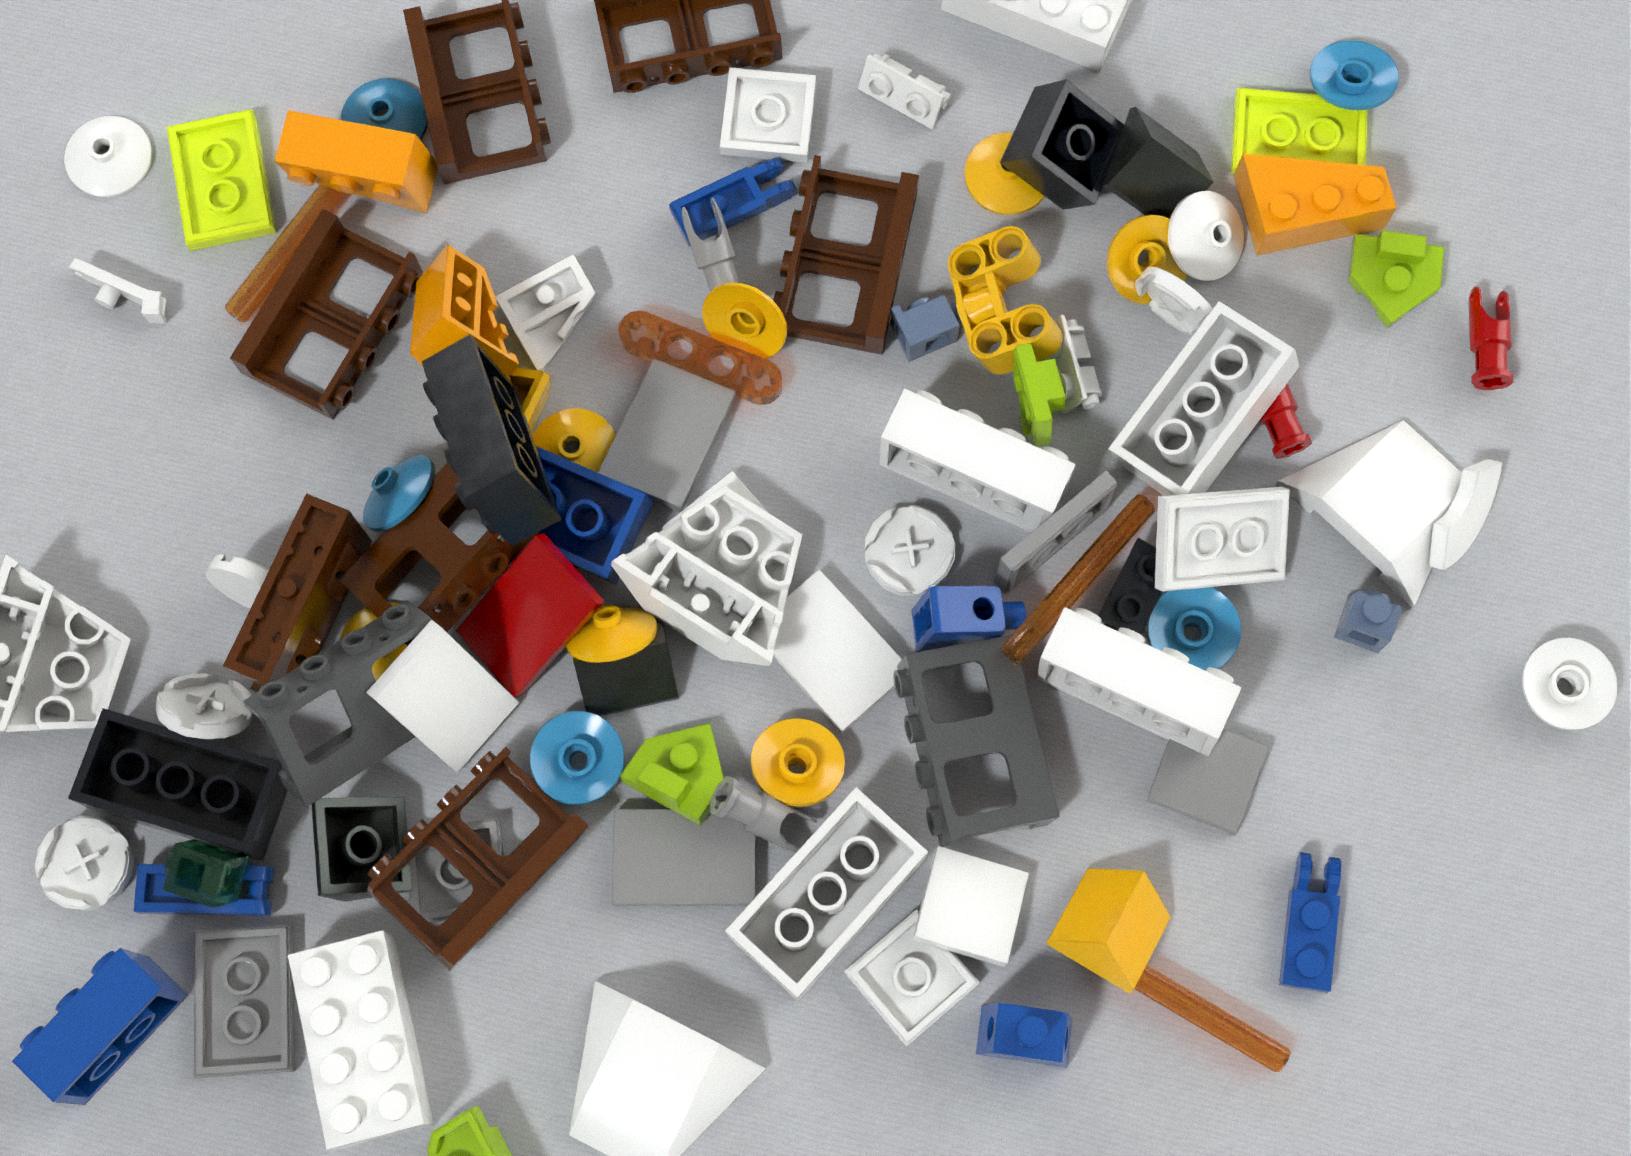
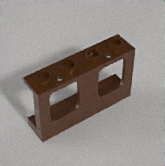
M502 0V3L427 20L424 19L420 6L403 10L436 163L444 184L546 162L543 145L550 144L551 140L545 117L537 119L534 106L542 105L536 79L528 80L525 68L533 66L527 40L520 42L518 40L516 30L524 28L518 2L510 4L509 0ZM497 27L505 28L509 35L514 57L513 67L508 70L469 79H459L455 73L449 43L451 39ZM520 103L524 105L532 135L531 143L522 148L487 156H476L471 145L467 117L475 112Z
M594 0L614 93L622 91L636 93L644 90L647 86L662 83L680 84L691 77L706 74L721 76L729 73V67L741 68L752 66L760 68L782 59L781 35L777 33L770 0ZM739 4H749L752 6L760 37L709 47L703 20L704 13L709 10ZM658 20H664L669 24L676 54L625 64L619 38V32L622 28Z
M814 155L811 171L803 170L801 176L799 196L805 197L802 211L794 210L789 235L796 237L793 251L785 250L782 259L780 277H786L783 292L775 291L773 301L780 308L785 318L787 336L883 355L891 318V308L895 300L918 194L919 175L901 172L899 183L821 169V156ZM832 193L868 200L877 204L878 211L872 238L867 246H856L820 239L811 234L817 201L821 194ZM814 273L850 280L859 284L860 292L855 315L849 327L842 328L801 320L793 315L792 311L799 280L803 274Z
M322 209L230 359L241 374L333 420L339 409L344 410L350 404L354 396L356 381L362 371L367 372L372 367L377 357L379 343L385 334L389 335L397 326L400 318L399 310L407 297H413L416 293V282L423 271L415 254L408 252L404 258L345 229L338 216ZM353 259H360L394 276L368 319L330 300L331 291L349 262ZM310 332L317 333L349 350L323 394L284 373L285 366L301 340Z
M447 462L434 476L431 488L420 505L401 523L385 530L340 581L378 618L382 616L384 611L393 606L385 598L419 560L424 557L441 573L442 578L437 587L418 606V609L431 617V620L448 632L538 533L511 546L502 536L498 538L500 535L498 532L493 535L487 530L475 544L466 545L449 529L467 508L462 504L455 490V485L460 482L458 475ZM411 639L405 642L404 644L408 646L414 639Z
M306 493L223 664V667L228 671L254 681L250 688L251 690L258 692L263 685L276 681L299 667L301 664H298L297 660L300 656H306L307 659L320 653L349 592V589L341 581L337 580V576L340 573L346 574L369 549L372 543L370 537L349 510Z
M507 747L497 756L491 751L483 756L470 771L475 778L463 790L458 785L451 788L437 803V806L442 811L429 824L424 819L418 821L402 839L407 846L395 858L389 853L384 855L367 874L373 879L367 886V892L449 971L468 954L582 836L589 826L576 813L570 817L509 758L511 751ZM495 779L502 781L539 817V825L508 856L498 855L463 822L460 816L461 810L491 780ZM425 847L436 849L471 883L473 888L471 895L444 923L438 926L430 924L392 887L393 878Z

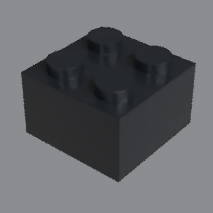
M1067 79L1036 86L1000 163L1062 210L1095 205L1103 188L1102 185L1124 124Z

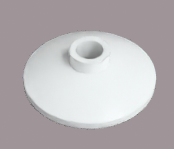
M103 116L88 121L75 131L66 146L64 163L69 178L81 191L95 197L112 198L130 192L144 180L152 164L153 151L148 136L135 122L119 116ZM110 146L108 152L101 155L98 154L102 148Z
M1200 191L1186 196L1178 203L1168 225V244L1174 261L1185 274L1201 281L1222 278L1235 267L1242 253L1244 231L1236 208L1227 198L1216 192Z
M1557 638L1542 644L1529 656L1522 673V690L1529 707L1542 721L1559 729L1582 730L1594 726L1609 714L1617 698L1618 683L1611 662L1597 647L1580 639ZM1559 680L1569 683L1571 687L1570 695H1564L1558 690L1557 683Z

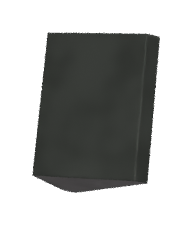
M1137 107L1130 108L1102 186L1144 215H1160L1170 219L1175 207L1183 198L1195 192L1206 191L1214 181L1195 149Z
M655 617L658 626L656 637L647 647L634 655L602 663L585 662L573 657L586 712L603 716L679 699L662 621Z
M405 797L320 798L311 804L318 896L344 902L373 898L367 892V886L373 880L367 875L368 872L384 855L389 853L395 858L407 846L402 840L407 834ZM410 862L392 880V887L398 893L412 891Z

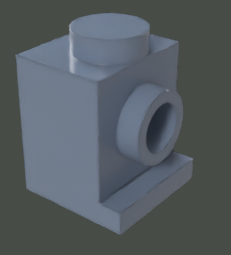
M945 295L935 299L924 297L910 304L905 312L902 311L900 305L891 308L890 325L908 362L946 347L958 340L959 324H962L953 298L947 300Z
M1357 590L1354 594L1347 596L1334 638L1379 653L1392 639L1402 606L1391 603V598L1384 593L1375 590H1364L1363 592Z

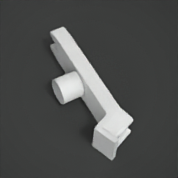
M77 258L73 259L69 268L75 271L74 274L101 287L94 299L97 303L108 309H113L119 297L122 296L142 305L141 314L149 323L167 324V319L164 317L167 299L161 297L162 292L147 290Z

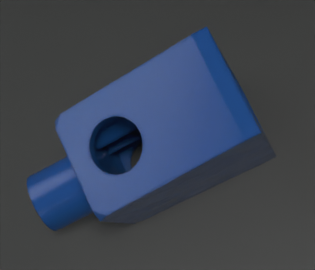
M999 586L929 587L911 609L916 652L1001 637L1005 630L1024 629L1026 625V609L1023 601L1002 602Z
M1006 1003L982 1005L975 1055L1067 1068L1073 1018L1069 1013Z

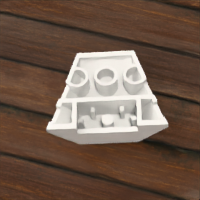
M1402 420L1278 480L1277 484L1280 487L1289 489L1290 496L1309 514L1314 510L1319 513L1382 571L1378 577L1413 608L1432 569L1429 566L1433 523L1441 518L1449 509L1452 500L1456 496L1462 472Z
M723 486L681 514L679 520L659 533L654 532L646 538L643 544L625 555L623 553L614 559L611 566L643 610L721 660L770 666L803 534L727 486Z
M5 555L0 570V732L95 729L102 708L107 710L109 708L131 639L85 607L78 605L60 593L45 580H41L8 555Z
M595 981L569 1135L608 1156H681L766 1068L650 1007Z

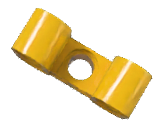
M1015 226L1003 227L957 246L950 253L947 263L956 296L955 303L958 315L965 329L972 354L989 372L997 375L1012 372L1014 349L1018 345L1031 343L1036 362L1049 358L1059 350L1063 341V334L1058 324L1045 308L1037 304H1029L1007 312L1003 294L1007 293L1006 288L1034 276L1041 264L1038 250L1023 230ZM1017 249H1021L1020 253L1017 256L1009 259V256L1014 251H1016ZM980 265L976 272L968 275V272L973 267ZM1044 326L1040 334L1030 337L1034 329ZM1001 342L1000 347L996 351L988 354L992 345Z

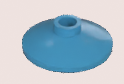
M1340 41L1324 47L1316 54L1310 68V81L1318 95L1328 103L1348 110H1368L1384 104L1393 96L1398 85L1399 73L1393 59L1382 49L1361 41Z
M377 79L361 85L348 97L341 113V120L412 133L416 134L420 140H422L428 124L421 95L409 84L395 79ZM380 109H388L384 116L378 117L374 115Z
M415 455L401 461L392 468L386 467L375 476L371 484L372 491L363 510L364 524L372 531L381 532L405 520L420 505L430 490L435 476L434 463L425 455Z
M1213 587L1166 591L1159 598L1148 620L1147 632L1152 647L1160 651L1164 647L1177 650L1189 658V664L1206 671L1209 667L1220 669L1233 657L1241 639V622L1232 602ZM1187 626L1197 628L1200 634L1199 639L1189 640L1186 638L1184 628Z
M584 711L567 712L554 717L539 730L530 751V767L538 786L552 799L569 805L588 804L604 797L617 784L624 767V748L617 731L604 718ZM583 753L588 758L587 764L580 769L573 768L571 766L572 757L575 754Z

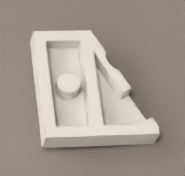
M573 254L495 296L535 370L545 371L596 297V292Z

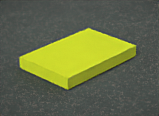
M1237 88L1234 97L1230 174H1235L1243 153L1366 165L1368 110L1343 109L1328 103L1318 94Z
M253 109L166 127L185 242L190 251L277 233L257 118Z

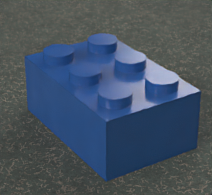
M536 446L561 516L560 521L541 530L537 535L545 533L574 567L616 585L619 576L611 566V563L623 553L626 555L632 551L654 501L641 491Z
M119 948L116 952H108L93 966L91 970L93 976L81 989H73L60 1000L56 1006L58 1013L45 1027L39 1026L23 1039L20 1044L22 1051L12 1062L52 1102L86 1105L186 999L188 994L150 957Z

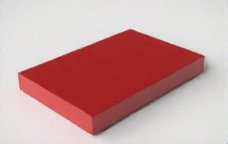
M544 533L536 535L455 631L509 693L516 698L522 696L605 601Z

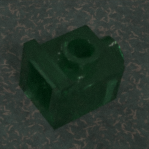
M196 839L175 843L165 862V872L167 875L163 890L211 908L238 901L249 855L244 853L235 854Z

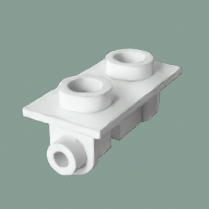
M878 54L874 56L868 55L858 89L926 127L933 129L940 109L944 110L951 99V94L946 92V86L943 84L939 85L920 74L916 79L911 78L912 70L891 59L887 54L883 56Z
M1060 315L1054 321L1062 331L1063 341L1059 350L1054 355L1046 358V360L1055 358L1066 396L1065 409L1060 410L1061 416H1065L1080 404H1082L1083 409L1099 406V397L1102 396V391L1099 387L1094 366L1079 367L1078 362L1088 361L1091 358L1084 327L1079 326L1077 320L1066 321L1065 315Z

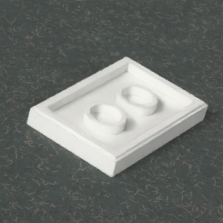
M1284 487L1158 496L1155 588L1164 592L1285 580L1290 490Z
M820 569L786 597L783 617L774 646L773 658L843 734L895 688L893 674L902 659Z
M433 620L423 628L366 692L456 773L460 771L519 703Z

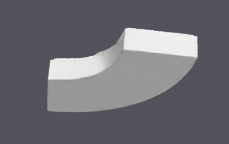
M1486 459L1462 470L1459 487L1449 509L1441 518L1433 523L1429 556L1430 567L1441 570L1449 568L1464 555L1474 542L1492 506L1499 483L1502 462Z

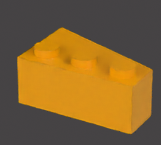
M288 110L274 160L288 174L287 178L295 183L306 186H313L314 183L343 193L364 196L425 214L428 211L438 172L435 158L416 134Z
M1243 153L1234 174L1256 255L1382 230L1386 227L1397 208L1384 167Z
M448 244L416 282L410 355L415 357L418 363L422 365V361L470 334L501 371L509 377L517 368L519 362L516 354L511 352L508 354L503 341L509 334L504 324L499 323L497 325L493 314L498 304L486 270L483 266Z

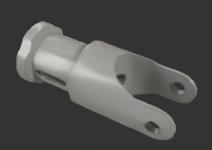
M711 198V205L718 225L717 237L714 241H703L695 234L688 212L685 207H682L683 224L698 269H703L710 291L721 284L740 283L733 264V259L736 255L722 212L714 198Z
M726 776L717 785L710 801V813L717 818L727 816L743 824L747 832L793 852H797L800 848L785 842L780 835L781 823L786 815L793 813L817 823V820L804 810L785 805L765 792L756 794L739 786V781L732 776Z

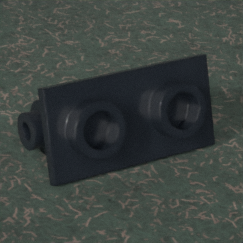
M1137 538L1098 616L1105 623V626L1116 631L1119 628H1127L1141 635L1162 591L1155 588L1156 547L1140 538Z

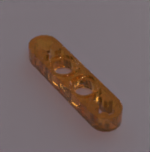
M633 311L625 315L620 321L618 331L621 344L627 352L649 362H652L654 358L735 390L737 397L754 404H770L777 400L782 392L781 371L776 364L767 359L648 312ZM641 325L646 326L647 334L657 340H660V333L665 332L660 340L659 351H655L654 340L645 336H641L638 342L633 341L630 329L638 330ZM682 339L691 343L693 346L692 353L685 359L677 360L670 357L667 353L669 345L675 340ZM717 356H726L733 361L734 367L729 374L716 376L708 369L710 361ZM742 365H747V375L755 379H760L763 374H768L770 384L773 386H764L761 391L755 390V382L743 375L741 384H737L736 382L741 375Z

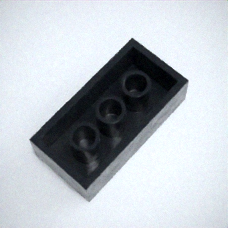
M470 334L422 361L427 381L423 383V388L428 399L437 409L438 414L433 416V420L439 433L447 441L449 448L444 450V455L451 469L458 475L460 482L455 485V490L462 504L468 510L475 508L479 512L487 530L493 535L498 532L511 546L560 521L561 516L518 393L508 377Z
M102 708L68 799L89 809L263 861L288 790L283 786L278 775L283 770L282 764L278 760L208 739L186 737L169 730L167 727Z

